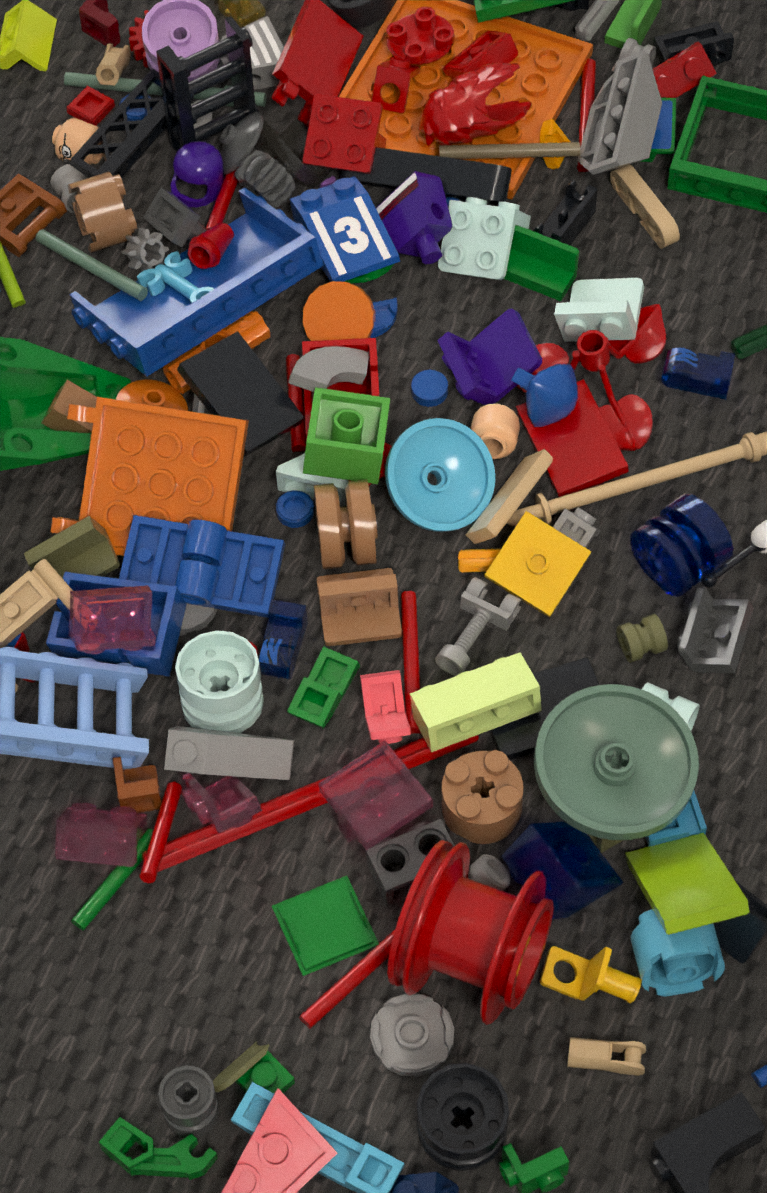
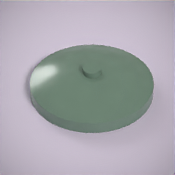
M606 684L588 687L571 694L556 705L548 714L537 738L534 752V770L538 786L548 805L569 825L581 832L602 839L633 840L662 830L671 824L685 809L696 785L699 756L694 737L688 725L668 703L654 694L639 688Z

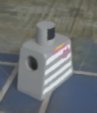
M266 16L244 26L248 30L253 42V46L250 47L254 90L278 86L280 81L272 73L284 46L269 17ZM223 36L220 41L226 39L227 36ZM229 54L220 58L217 68L229 63Z

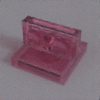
M383 741L318 783L320 793L338 814L339 831L348 842L357 838L366 850L433 807L431 796L386 741Z

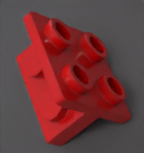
M315 94L303 154V163L365 174L371 173L375 148H385L387 141L379 133L383 110L382 104Z

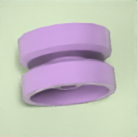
M163 0L155 4L146 14L142 25L147 65L150 70L155 69L158 72L157 50L169 45L177 57L182 56L186 58L219 42L216 18L210 8L199 0ZM220 58L191 71L188 82L217 69Z

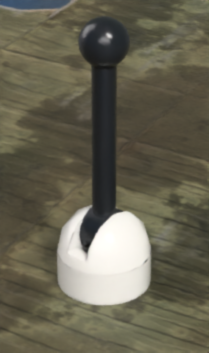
M767 520L756 526L752 531V544L713 573L707 572L702 576L701 581L705 587H713L720 576L753 552L757 551L767 554Z

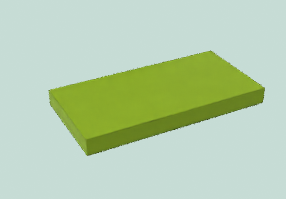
M704 833L625 853L630 871L668 935L750 913L747 898Z

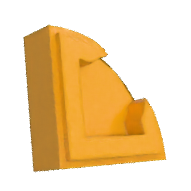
M553 119L543 122L540 131V143L570 142ZM543 157L547 167L553 170L558 169L565 158Z

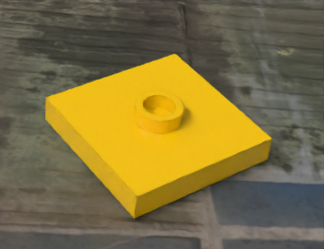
M525 511L484 577L550 618L587 561L591 551Z

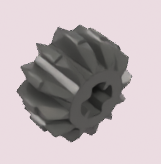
M255 150L251 155H248L239 164L240 167L235 172L239 185L243 188L245 187L256 196H262L275 209L283 205L292 196V192L296 188L295 182L286 171V168L268 153Z

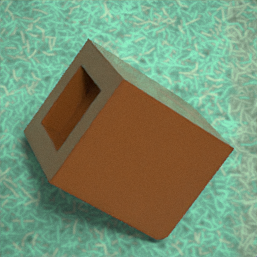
M121 757L113 758L122 815L159 810L161 796L156 766L149 765L124 770Z

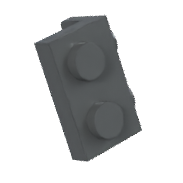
M706 587L697 588L694 600L688 606V619L684 632L678 639V652L691 671L698 673L736 672L754 610L749 599H713Z

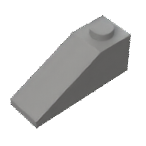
M175 726L168 729L164 770L206 775L290 780L295 740Z

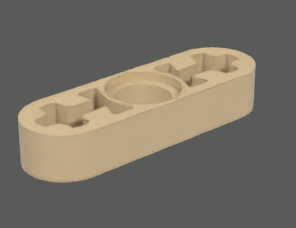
M627 165L611 171L610 180L612 187L631 212L639 215L642 219L639 222L659 248H665L679 241L680 233L674 218L634 167Z

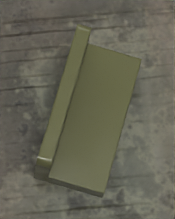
M90 516L24 553L27 563L31 568L34 569L39 561L46 559L62 578L65 572L103 577L120 566L106 529Z

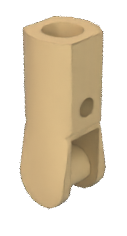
M107 44L104 56L96 71L97 80L100 84L116 85L124 69L129 65L131 56L130 45H125L124 48L113 47V44Z
M570 1037L567 1067L640 1076L645 1073V1067L641 1064V1055L646 1052V1045L636 1041H604ZM612 1052L624 1053V1061L611 1060Z

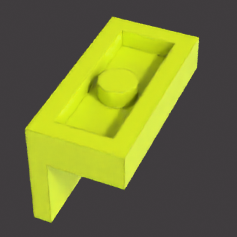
M22 0L6 12L0 36V68L9 69L22 59L39 71H46L57 19L29 0Z

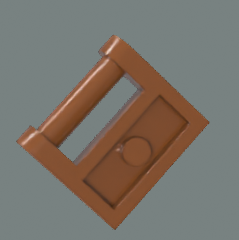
M18 173L0 190L1 244L8 251L20 257L27 250V245L36 237L39 230L44 229L55 218L60 219L67 212L64 203ZM39 205L45 208L18 235L12 232Z

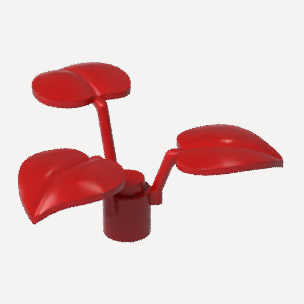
M654 304L640 309L635 340H608L602 332L597 330H589L582 333L577 340L578 350L572 352L573 359L571 363L567 352L559 345L553 343L535 345L542 357V364L531 373L534 376L538 372L556 364L570 363L575 371L579 361L585 369L600 373L610 405H604L599 409L620 450L635 451L641 449L651 436L653 419L648 404L637 395H626L616 401L606 372V366L610 361V354L616 359H621L625 355L630 362L640 364L651 361L662 353L666 344V331L661 306ZM520 385L516 386L523 392H527V390L521 388Z

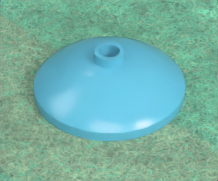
M434 418L418 422L399 435L387 457L385 478L387 489L394 505L406 519L426 530L449 532L474 522L489 505L495 487V468L487 446L473 430L454 420ZM429 473L435 475L437 479L436 485H431L428 482L427 476Z

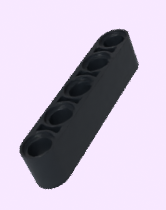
M376 147L371 173L365 174L341 170L339 179L355 176L363 185L395 190L413 172L417 171L440 177L445 197L466 200L467 197L486 200L489 204L498 205L499 202H506L512 169L490 163Z

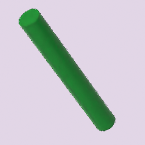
M148 828L74 916L71 920L72 924L82 931L87 928L142 862V853L148 849L153 833L152 829Z

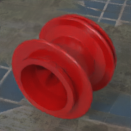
M440 840L424 859L403 904L389 953L388 981L395 986L403 985L404 992L410 996L422 989L434 970L483 989L480 1017L485 1025H489L498 1018L505 1006L515 1009L526 994L546 945L553 917L554 903L553 900L544 898L546 878L543 871H535L531 874L518 895L515 896L467 878L470 853L466 843L460 842L453 847L451 842Z

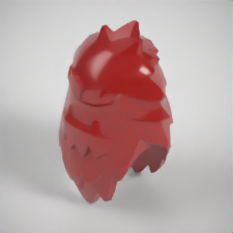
M501 62L485 64L475 71L454 77L447 87L432 91L423 109L418 127L419 131L424 132L427 146H430L434 141L440 145L469 143L475 138L495 135L502 129L514 126L517 121L523 118L530 109L531 102L519 103V101H510L494 105L485 104L486 98L493 88L514 75L513 72L520 68L519 64Z

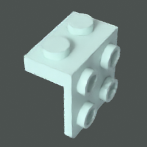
M467 197L466 202L450 200L448 209L452 221V229L442 240V257L438 261L439 269L448 273L502 280L506 276L515 225L529 229L531 216L519 211L520 205L509 202H499L498 206L487 205L486 200Z
M589 279L574 282L570 302L556 303L554 313L564 342L577 341L582 333L589 330L602 332L608 340H635L644 292L642 279Z

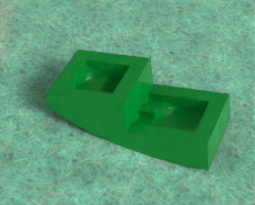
M323 646L309 677L303 678L287 713L324 729L359 670V661Z

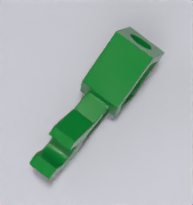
M121 1117L117 1119L99 1141L101 1150L131 1176L181 1177L192 1180L204 1176L218 1159L217 1153L210 1147L202 1157H193L191 1152L198 1145V1140L192 1134L170 1148H155L151 1137ZM135 1142L141 1145L146 1152L134 1159L125 1156Z

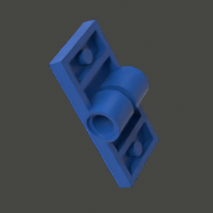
M133 515L119 579L177 586L186 604L270 618L285 542L279 539L227 531L224 526L206 520H191L189 524Z

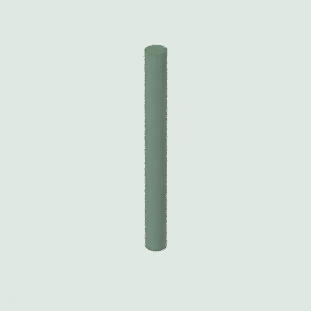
M44 229L39 230L36 234V241L139 301L146 298L148 294L146 287Z

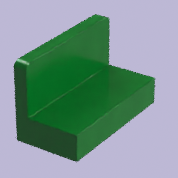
M515 225L506 276L503 279L562 301L577 276L579 250Z

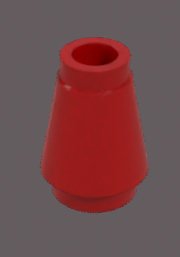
M219 223L192 238L188 248L190 261L201 269L217 266L234 238L232 228L226 223Z

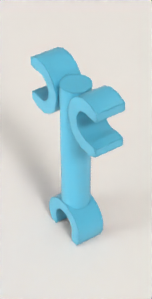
M177 251L167 255L164 260L165 265L158 264L155 269L144 270L137 276L139 284L148 287L151 296H156L163 292L165 283L190 299L191 303L214 290L212 287L198 288L184 279L193 270L189 259L186 258L181 261Z

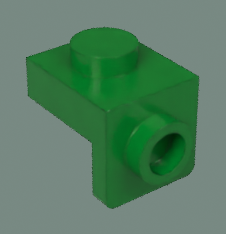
M509 1143L502 1147L503 1161L498 1163L499 1170L507 1186L510 1188L516 1185L519 1193H530L540 1188L541 1192L551 1191L565 1181L563 1176L568 1174L569 1160L561 1146L522 1165L513 1146Z

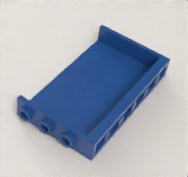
M244 187L239 190L246 214L228 224L234 232V238L219 264L212 268L201 269L190 261L193 271L184 277V279L198 288L212 287L214 290L191 303L190 299L165 283L163 292L156 296H151L148 289V294L142 301L121 290L96 306L74 291L69 294L75 308L72 310V315L76 323L82 329L87 327L100 344L105 342L110 346L118 359H126L147 377L324 266L314 235L309 233L301 223H295L289 219L281 209L276 210L262 196H256ZM188 249L179 254L181 261L186 258L189 259Z

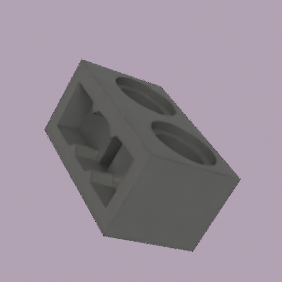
M441 819L431 823L428 821L420 822L411 827L407 833L395 838H381L373 843L371 848L366 849L367 867L386 906L406 899L414 878L426 858V855L421 853L424 849L433 848L440 840L451 842L454 847ZM391 863H397L403 867L396 872H389L384 869L386 865Z

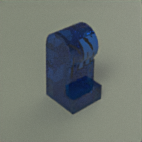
M673 348L666 355L661 381L669 388L727 400L735 354L721 351L720 357L701 353L695 354L685 348Z
M272 600L268 612L269 620L264 635V643L259 657L261 675L291 679L308 624L306 605Z

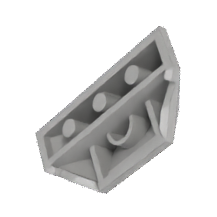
M645 51L616 61L612 68L614 73L603 84L591 106L580 147V156H578L577 161L592 175L648 159L650 156L662 100L649 56Z

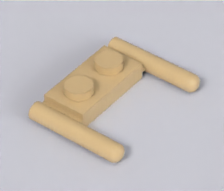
M43 559L35 565L32 571H27L0 594V648L5 647L57 603L56 600L58 598L84 628H93L97 623V618L46 559ZM15 682V693H16V692L18 691V685H17L16 682Z

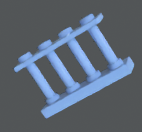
M14 647L0 648V754L114 768L113 758L121 757L124 769L140 767L149 754V739L138 738L132 734V693L140 691L148 677V670L135 667L130 663L110 664L97 662L92 658L74 659L59 657L51 652L37 654L19 651ZM16 678L39 681L38 724L22 723L15 720ZM55 683L78 686L77 729L61 728L54 724ZM93 688L116 691V734L99 733L93 729Z

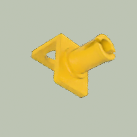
M552 946L548 950L540 984L582 1001L598 990L626 1000V1002L631 1004L639 993L641 978L609 967L611 948H603L592 959L588 960ZM565 961L571 964L575 972V978L571 983H562L555 977L553 972L555 963Z

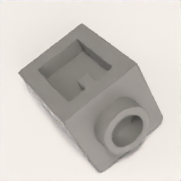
M577 507L574 513L564 509L553 528L585 548L588 547L594 536L597 537L601 531L593 526L597 519Z

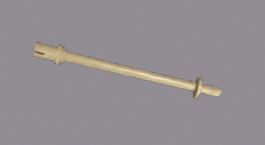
M767 431L756 435L752 432L746 433L739 444L548 501L542 493H538L535 497V505L516 510L507 524L516 526L525 511L548 525H551L552 515L561 513L564 509L571 510L741 458L750 460L751 463L760 461L761 456L767 455Z

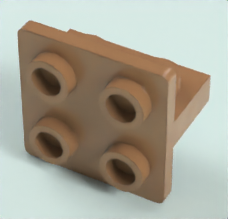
M391 568L317 577L319 604L326 646L394 639L402 636L396 574H393Z

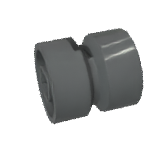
M188 1065L177 1067L166 1074L160 1083L158 1095L167 1126L180 1137L186 1138L190 1134L195 1137L203 1136L213 1128L219 1115L213 1080L204 1070Z

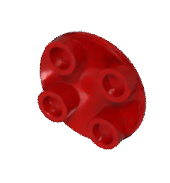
M431 7L418 8L414 14L407 15L397 22L390 23L386 30L387 46L390 53L394 57L410 60V64H427L439 60L451 50L455 40L452 25L443 17L436 15Z

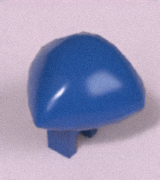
M556 364L538 372L535 376L518 367L511 381L527 390V413L534 427H543L559 422L575 409L578 400V386L574 370L570 364Z

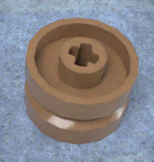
M368 480L349 481L345 487L346 506L340 507L338 489L333 483L314 485L322 568H341L345 562L344 543L349 542L352 559L357 566L376 564L375 539H378L375 507L374 504H371Z

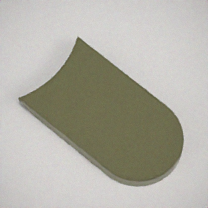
M256 1041L213 1080L215 1092L226 1089L266 1055L270 1045L259 1046Z

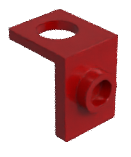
M390 57V60L378 65L372 102L382 104L383 110L405 113L410 80L420 74L421 67L411 65L410 60L399 57ZM386 83H393L398 86L400 97L397 102L388 103L383 99L381 89Z

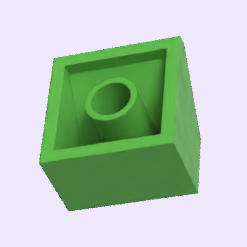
M315 387L303 474L351 481L368 480V483L378 484L390 398Z

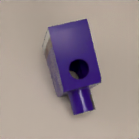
M415 171L379 204L376 210L398 253L417 256L421 258L422 263L432 264L442 257L438 242L451 231L452 221L440 177Z

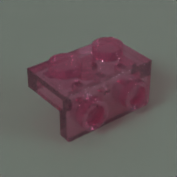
M146 585L70 591L69 635L76 649L88 654H99L107 649L123 648L129 651H136L144 646L156 645V636L151 629L152 591L150 587Z
M190 773L182 776L187 788L182 790L181 793L188 808L192 813L196 812L203 825L209 822L218 833L230 827H241L249 823L253 815L262 811L257 797L235 776H227L206 788H203Z
M90 803L72 804L56 820L55 857L59 860L133 867L137 862L138 840L147 829V814L136 813V810L130 807H114L111 811L98 810L94 804Z

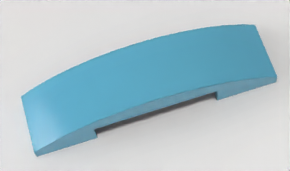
M252 1082L231 1118V1122L252 1135L274 1093ZM302 1113L338 1153L318 1172L319 1174L357 1193H390L405 1165L404 1162L368 1143L362 1145Z

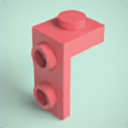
M400 671L360 675L365 720L371 740H378L381 744H391L402 741V736L411 735L410 724L404 708Z

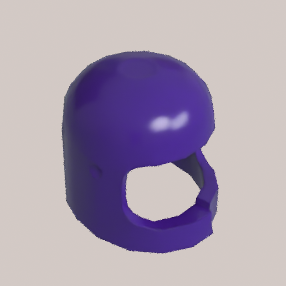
M195 141L183 145L174 157L171 193L188 207L206 206L217 199L224 180L222 155L215 146L206 142ZM180 178L191 184L207 185V193L201 199L189 198L177 190V180Z

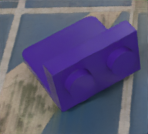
M514 309L506 310L470 342L450 332H446L437 340L444 353L442 355L443 362L453 372L457 380L455 386L458 392L465 399H472L483 405L495 404L518 385L511 381L518 367L531 374L542 364V357L519 312Z

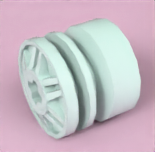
M226 631L203 633L185 644L178 653L175 665L180 701L185 720L193 728L241 733L251 727L261 715L264 702L260 680V664L256 649L246 638Z

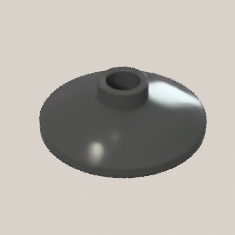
M253 112L240 120L235 126L229 124L223 130L219 141L223 144L220 154L223 159L224 174H229L236 170L254 148L264 123V118L260 113Z

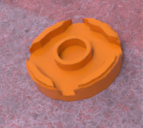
M332 281L319 286L309 295L303 308L302 323L306 335L311 341L370 338L374 328L376 312L371 298L362 288L349 282Z

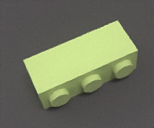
M521 652L509 657L499 658L493 663L471 671L462 672L453 678L434 685L424 686L420 690L410 693L413 718L431 752L542 711L540 686Z

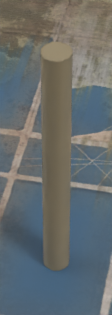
M580 142L439 145V156L455 159L580 156Z

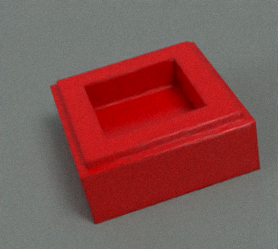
M87 85L66 108L69 115L97 126L115 107V101Z

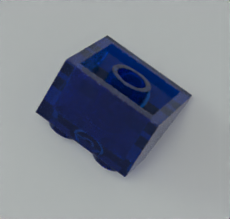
M565 821L530 824L501 856L510 868L511 876L522 886L535 871H543L546 878L544 898L551 899L554 903L552 919L570 917L624 883L588 834L579 831Z

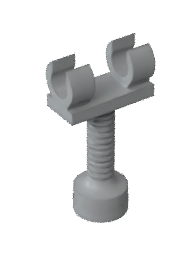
M474 577L466 591L461 595L460 603L461 609L474 616L454 645L446 644L443 646L435 658L439 668L454 676L464 672L470 663L467 652L487 622L507 631L521 609L519 604L522 599L507 594L498 608L483 600L488 591L485 589L488 583Z

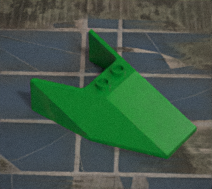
M0 337V471L89 454L92 431L90 433L56 431L41 423L56 393L69 380L96 397L116 399L120 390L131 383V380L22 339Z

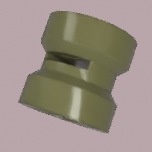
M656 614L643 617L640 625L628 622L617 626L618 642L629 663L642 659L648 651L658 654L668 650L666 632Z

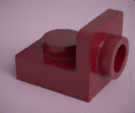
M86 0L79 8L82 31L105 46L110 43L115 47L121 42L119 23L115 16L109 12L107 0Z

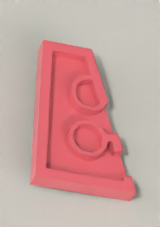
M277 1088L221 1193H297L338 1153L283 1092Z

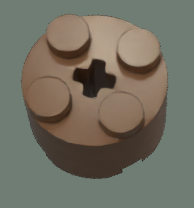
M105 172L68 184L69 194L73 192L77 194L75 195L76 201L72 202V206L83 236L90 234L93 241L88 246L90 253L126 242V236H132L131 234L135 233L137 224L132 209L125 210L122 201L126 191L120 174L112 176L110 172Z
M498 750L470 752L450 762L446 766L442 780V814L449 829L456 835H460L470 842L477 844L494 843L507 837L517 825L522 814L523 780L517 767L508 759L505 753Z

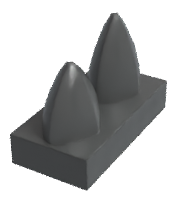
M163 188L159 189L143 217L166 238L180 247H183L186 240L191 241L192 238L207 231L198 221L200 216Z

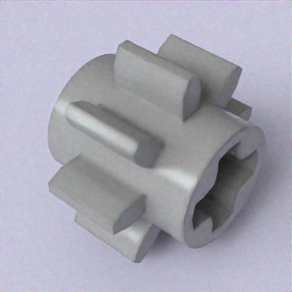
M139 228L138 236L127 235L128 243L126 249L121 252L131 260L128 267L136 270L141 267V270L144 271L153 269L152 266L165 265L163 258L165 252L169 251V248L165 247L160 241L163 234L158 232L150 234L148 229Z

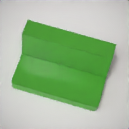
M625 0L605 35L604 43L622 49L626 40L632 38L641 45L661 9L662 0Z

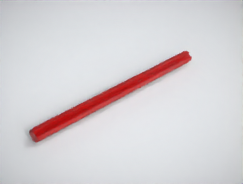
M473 736L434 752L430 751L425 739L421 738L166 843L158 872L477 742L479 736ZM147 851L142 853L143 862Z

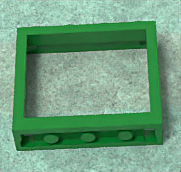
M702 76L669 169L667 189L767 213V180L688 161L707 107L767 120V90Z

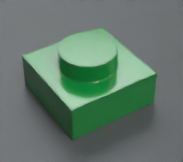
M267 1050L266 1055L235 1082L245 1092H247L253 1082L272 1093H275L277 1088L285 1093L295 1084V1078Z

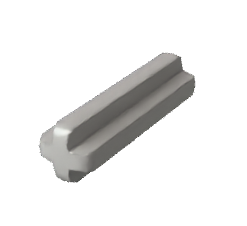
M595 0L575 26V36L583 41L591 40L619 0Z

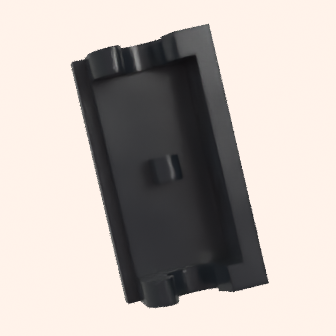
M572 180L566 187V194L547 220L543 224L539 223L533 231L571 245L596 212L597 188L588 185L582 196L576 191V181Z

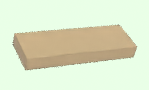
M545 449L524 457L466 533V536L474 544L496 537L553 462V457Z

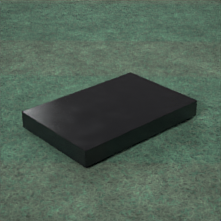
M238 331L183 361L177 368L179 374L211 415L249 420L243 457L248 456L299 426L305 419Z
M588 657L533 673L540 686L542 711L490 730L498 751L505 753L509 760L535 752L539 731L554 707L579 690L599 685Z

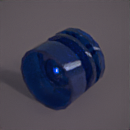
M682 494L660 511V517L653 516L645 522V525H641L630 535L632 552L644 573L670 596H682L692 586L702 581L704 574L712 573L733 557L734 547L725 524L706 502L693 494Z

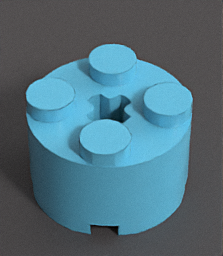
M653 909L643 912L639 916L640 924L631 934V943L642 986L645 990L649 991V986L656 988L657 995L664 997L684 994L703 989L702 981L712 975L714 982L721 977L725 969V963L713 923L668 935Z

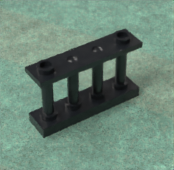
M232 16L225 18L226 39L186 58L182 56L177 57L169 45L156 51L169 144L176 153L185 144L203 141L223 131L229 124L234 126L247 115L253 112L259 113L255 104L250 47L253 46L252 38L248 30L244 26L240 28ZM229 54V63L188 82L191 71ZM231 78L232 87L191 106L194 95ZM234 101L233 111L194 129V124L197 123L198 118Z

